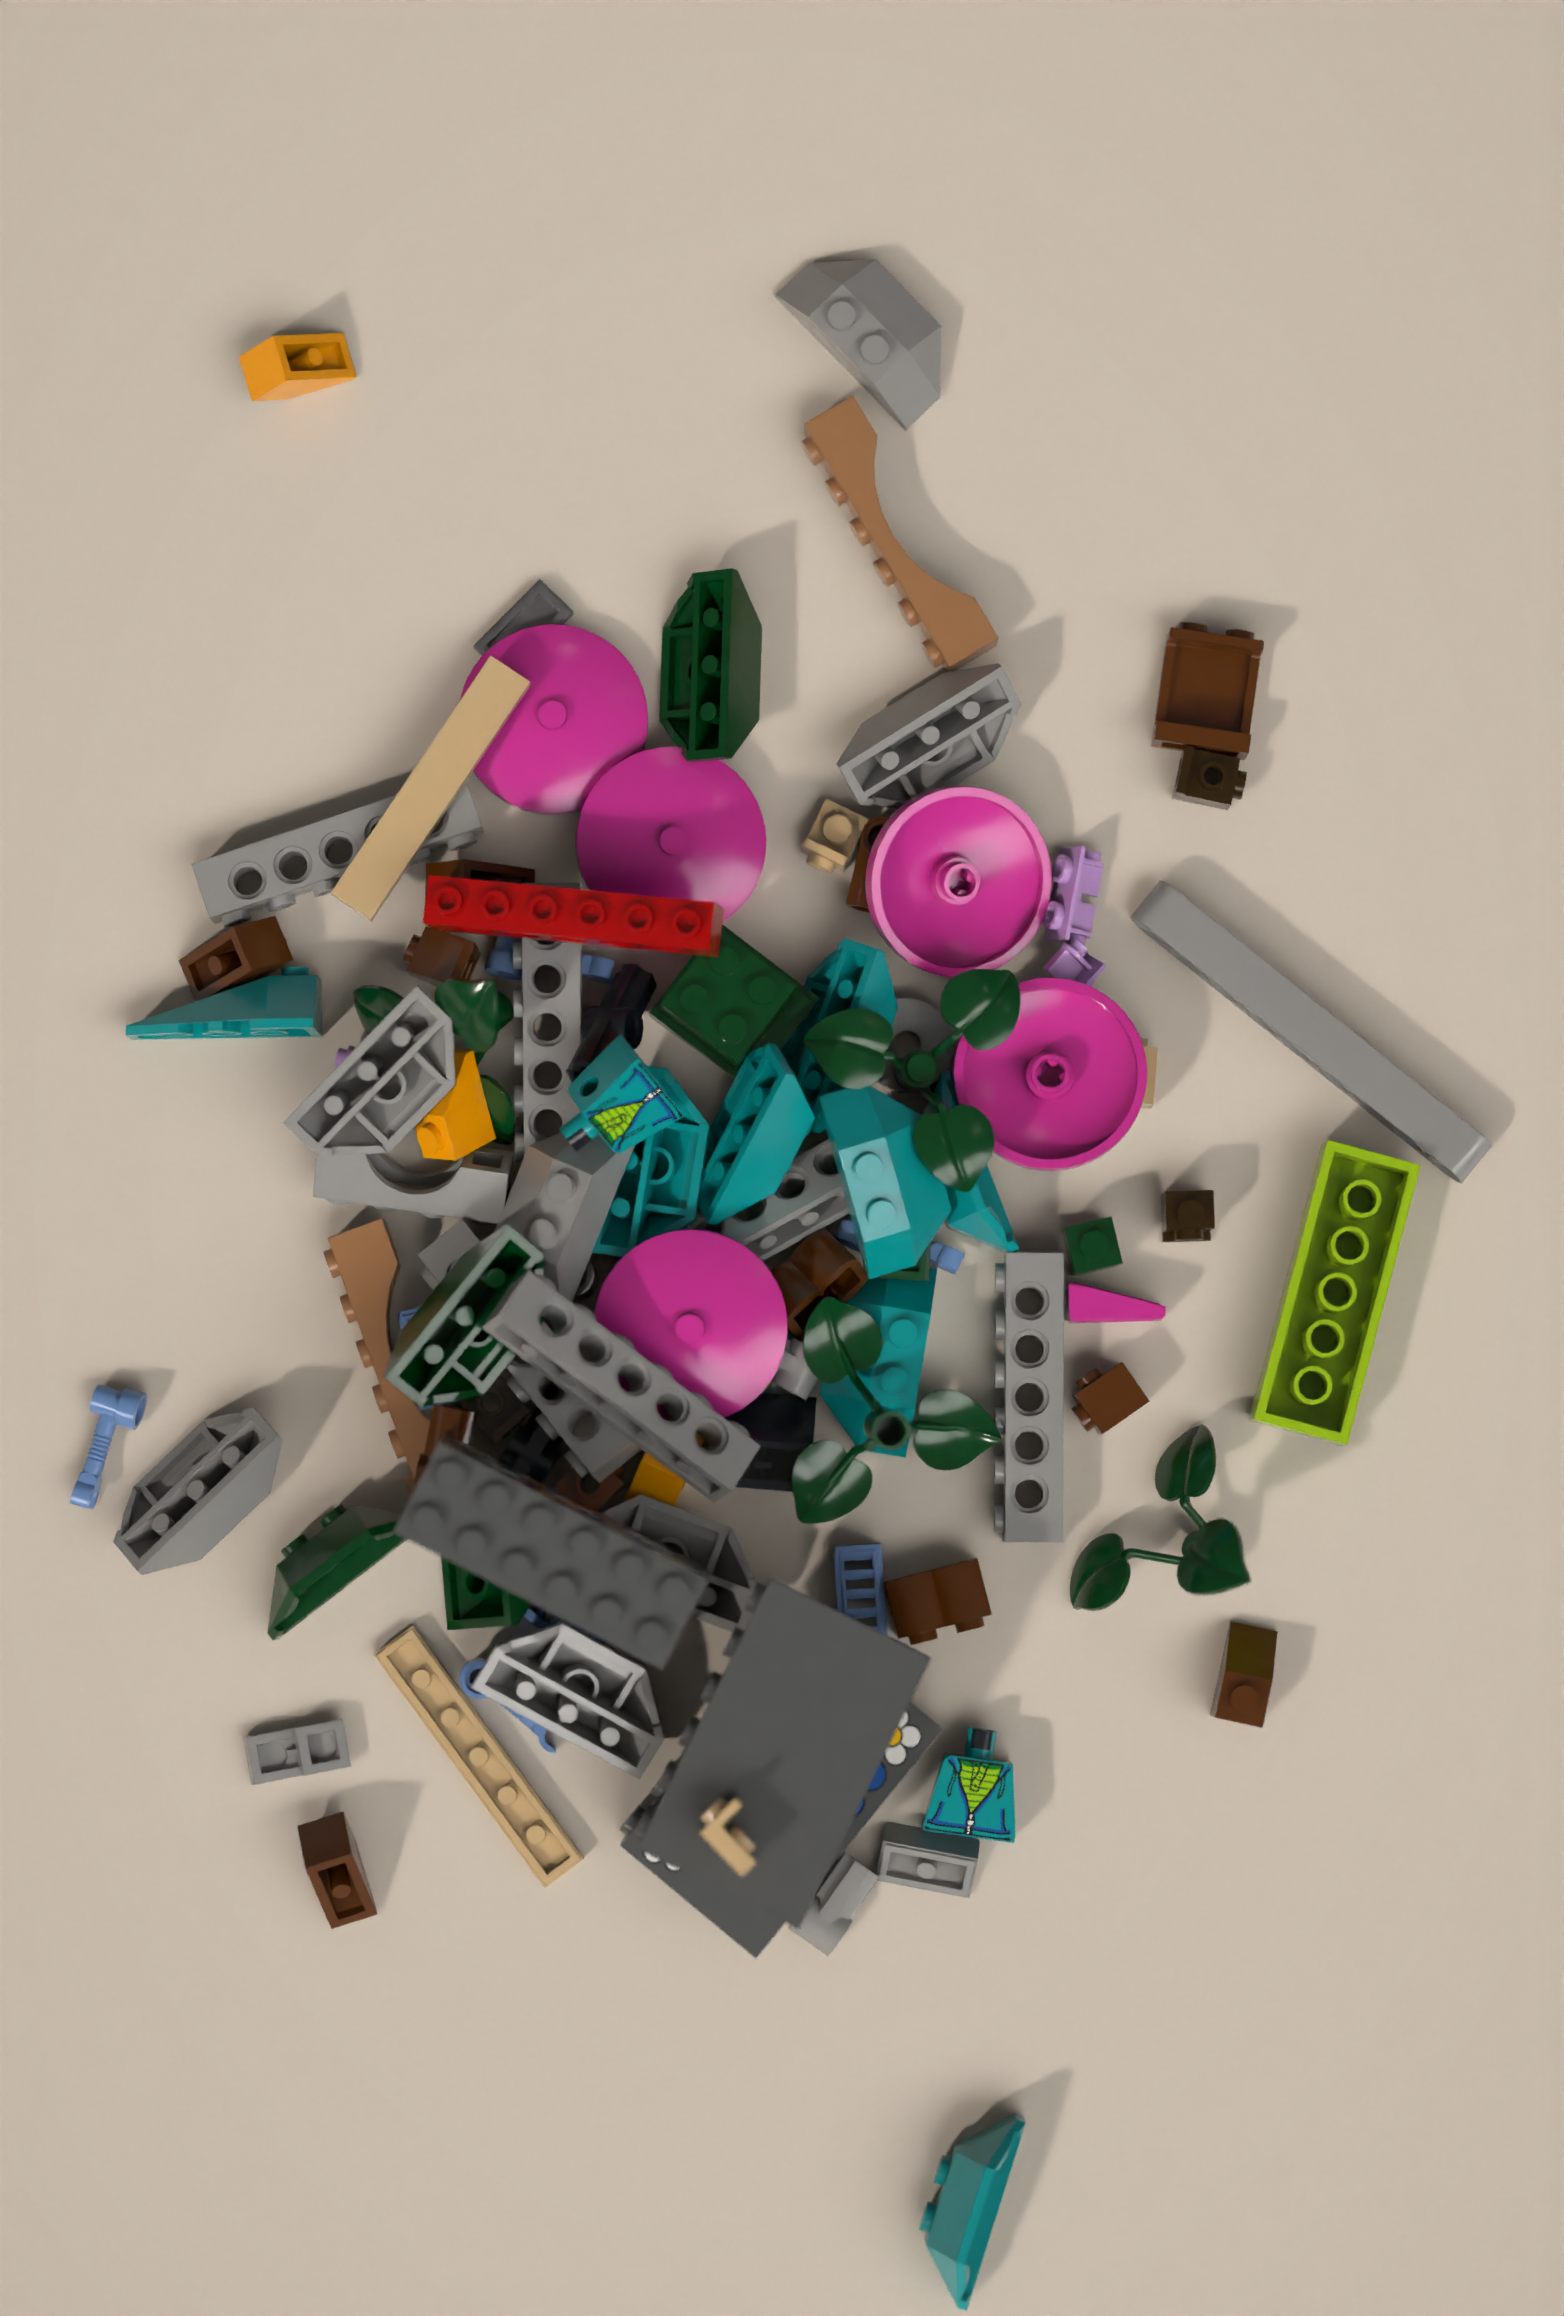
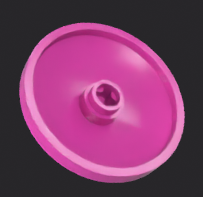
M546 624L525 628L512 633L498 641L481 656L471 670L463 687L460 700L490 655L531 682V686L473 770L479 780L494 795L521 810L542 815H565L580 812L593 786L610 768L625 758L644 751L648 731V709L639 677L632 665L618 649L605 639L587 630L567 625Z
M660 747L644 750L620 761L610 768L593 786L585 799L577 821L575 834L576 859L585 886L588 890L715 902L724 909L723 922L726 921L750 897L761 876L765 861V824L758 802L752 791L734 770L720 760L686 761L681 753L682 747Z
M962 785L944 786L929 790L912 798L901 806L884 824L872 846L867 863L865 880L866 899L872 921L878 933L895 954L910 965L923 971L953 978L964 971L972 969L995 970L1011 961L1029 944L1041 926L1047 911L1051 895L1052 872L1049 853L1039 829L1017 804L996 792L978 787Z
M1039 978L1020 982L1018 985L1021 1005L1018 1020L1014 1030L1002 1044L993 1049L978 1051L968 1044L964 1035L961 1036L954 1063V1086L958 1105L973 1106L986 1115L994 1131V1148L992 1152L1002 1159L1027 1169L1039 1171H1061L1077 1168L1091 1163L1112 1150L1134 1124L1141 1109L1147 1085V1063L1144 1047L1135 1026L1126 1013L1112 999L1097 989L1077 981L1062 978Z
M681 1229L669 1231L649 1238L635 1246L622 1257L607 1276L599 1293L594 1312L596 1321L611 1333H617L627 1338L633 1344L635 1351L649 1362L658 1363L668 1369L673 1376V1380L686 1390L696 1392L705 1397L710 1402L711 1409L723 1418L746 1407L764 1391L779 1368L787 1341L788 1321L786 1305L782 1291L770 1269L761 1258L744 1244L726 1235L708 1230ZM618 1374L617 1378L620 1386L625 1391L631 1392L628 1380ZM656 1403L659 1416L669 1421L667 1410L662 1405Z

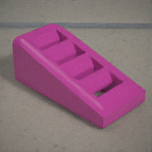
M1068 1282L1066 1284V1316L1069 1323L1161 1321L1166 1316V1307L1159 1303L1076 1282Z

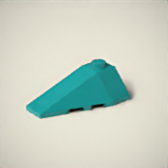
M307 967L281 968V976H267L126 1025V1036L131 1040L322 1037V980L318 975H310V968Z

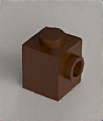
M1120 1362L1105 1373L1098 1366L1076 1381L1081 1390L1072 1395L1077 1405L1071 1408L1086 1432L1095 1428L1097 1433L1102 1435L1150 1401L1123 1362Z
M620 1466L599 1483L590 1472L582 1478L572 1467L553 1488L600 1511L625 1485L618 1477L624 1469Z

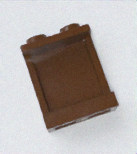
M1192 622L1179 623V628L1171 627L1166 637L1151 747L1183 751L1186 745L1195 747L1194 749L1245 760L1250 749L1252 735L1250 734L1264 641L1254 639L1253 632L1240 629L1226 630V635L1208 633L1207 626Z

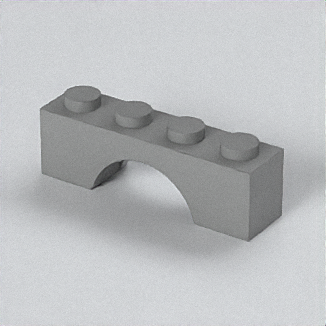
M480 1147L454 1161L451 1165L433 1172H415L404 1169L390 1161L383 1153L316 1155L313 1197L324 1198L331 1203L340 1205L349 1203L372 1205L381 1211H396L399 1209L420 1212L429 1218H443L447 1216L468 1219L471 1223L477 1225L498 1224L510 1194L514 1152Z

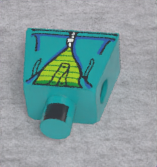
M621 1034L569 1085L567 1092L581 1112L560 1127L559 1130L575 1151L580 1150L600 1135L614 1153H622L678 1121L684 1114L668 1091Z
M968 1727L964 1755L943 1754L922 1820L923 1830L1009 1843L1015 1842L1013 1764L1008 1761L993 1759L997 1731Z

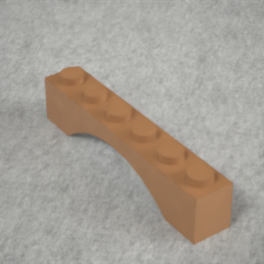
M852 395L804 423L806 439L801 441V445L814 466L821 463L829 475L830 479L825 481V485L831 497L838 506L846 504L854 517L849 522V525L862 547L869 543L878 557V560L873 562L874 568L884 585L888 587L894 584L902 600L897 602V605L908 625L913 627L918 624L927 639L921 645L931 664L935 668L942 665L946 672L956 671L997 647L999 638L976 599L953 590L928 575L906 554L893 536L881 511L875 486L874 459L877 434L855 397Z
M381 1218L328 1237L331 1249L323 1252L332 1277L341 1276L347 1294L340 1296V1301L348 1322L357 1321L363 1339L356 1341L357 1349L364 1367L373 1366L379 1384L372 1386V1390L381 1414L387 1411L391 1414L396 1429L389 1431L388 1435L397 1459L406 1456L412 1474L405 1476L404 1479L411 1497L419 1456L425 1450L431 1419L422 1410L420 1411L414 1401L383 1377L393 1352L390 1335V1308L393 1288L401 1268V1263L387 1224Z

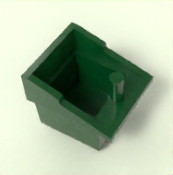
M722 924L719 957L693 955L649 1012V1017L735 1078L748 1053L762 1048L768 1043L777 1044L781 1050L820 998Z

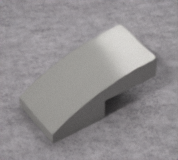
M343 1719L243 1737L251 1785L351 1767Z

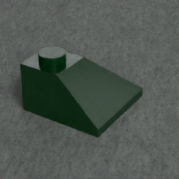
M441 1557L447 1630L519 1625L532 1604L531 1602Z

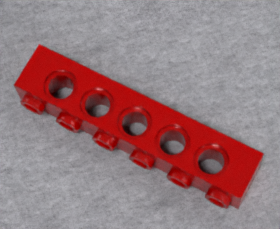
M428 875L423 924L439 931L719 957L724 909L717 903L709 901Z

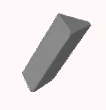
M887 1822L884 1828L876 1874L879 1876L877 1881L970 1898L978 1862L980 1841L972 1837L925 1831L920 1827Z

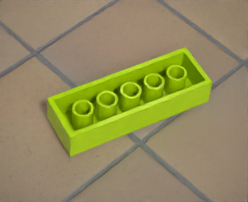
M1326 1140L1321 1144L1249 1421L1337 1445H1348L1421 1167L1420 1164L1331 1140Z

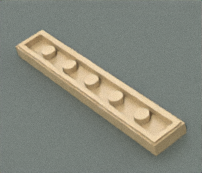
M490 655L330 893L333 897L371 922L373 921L531 686L529 680Z
M414 1625L373 1654L545 1888L584 1859L578 1848Z

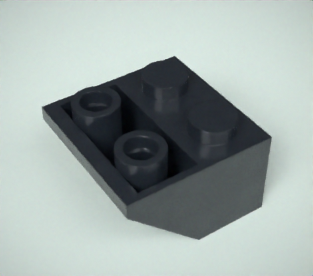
M761 1393L746 1407L725 1417L727 1421H734L743 1426L749 1432L750 1438L760 1445L759 1450L735 1487L792 1492L791 1471L794 1461L806 1446L814 1443L817 1397H808L807 1400H804L799 1396Z

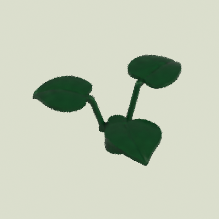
M972 969L956 975L946 984L941 993L940 1011L945 1022L957 1029L930 1052L914 1050L899 1059L895 1053L887 1050L893 1038V1029L890 1023L880 1014L868 1009H848L832 1014L815 1024L804 1035L803 1043L811 1051L823 1072L834 1083L844 1088L861 1089L875 1084L884 1074L885 1059L889 1060L891 1067L895 1068L894 1075L899 1086L907 1091H919L920 1096L928 1099L939 1112V1114H926L915 1123L913 1144L918 1158L927 1170L943 1184L961 1192H968L973 1189L992 1155L994 1148L992 1125L986 1115L970 1105H958L948 1111L945 1103L930 1090L929 1086L938 1076L939 1066L936 1058L962 1035H964L968 1044L978 1051L993 1049L1010 1036L1017 1023L1021 1005L1019 985L1015 975L1010 970Z
M446 979L435 990V1002L452 1019L454 1035L460 1036L467 1047L476 1051L474 1056L478 1067L485 1053L495 1045L498 1031L513 1020V1006L510 1000L497 990L496 979ZM363 985L353 992L357 1014L368 1035L404 999L395 991L376 985ZM480 1074L496 1139L492 1142L505 1145L515 1142L514 1129L516 1117L511 1098L505 1088L495 1079Z
M830 1296L823 1298L816 1305L806 1323L803 1335L805 1362L813 1375L824 1383H836L848 1375L852 1384L868 1403L872 1411L868 1413L864 1421V1432L868 1438L867 1441L852 1447L848 1453L842 1445L835 1441L820 1440L806 1446L796 1457L791 1471V1486L796 1516L804 1524L829 1522L856 1509L867 1497L872 1486L873 1475L871 1469L862 1461L855 1459V1457L866 1451L872 1452L877 1446L885 1450H896L907 1442L909 1435L913 1433L914 1429H917L913 1438V1446L918 1457L926 1465L943 1471L954 1470L967 1465L985 1450L1001 1441L998 1428L989 1414L973 1399L955 1390L939 1389L925 1394L918 1404L919 1420L908 1422L901 1413L892 1408L881 1406L880 1402L875 1399L856 1372L869 1369L877 1362L883 1345L880 1328L875 1320L863 1310Z
M1203 1424L1194 1426L1177 1438L1161 1456L1155 1472V1486L1159 1496L1170 1502L1179 1499L1181 1508L1199 1527L1198 1531L1191 1532L1184 1539L1182 1544L1183 1557L1135 1548L1124 1550L1121 1536L1115 1533L1101 1535L1084 1548L1073 1568L1070 1581V1599L1074 1609L1098 1611L1114 1604L1123 1595L1129 1583L1131 1568L1127 1560L1132 1558L1178 1565V1583L1183 1590L1193 1595L1218 1594L1251 1582L1244 1560L1243 1544L1238 1528L1226 1519L1219 1518L1208 1523L1205 1522L1190 1502V1497H1199L1208 1490L1215 1474L1216 1451L1213 1436L1208 1427Z

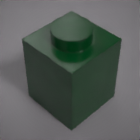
M1112 1216L1065 1227L1061 1231L1072 1277L1118 1267L1123 1263Z

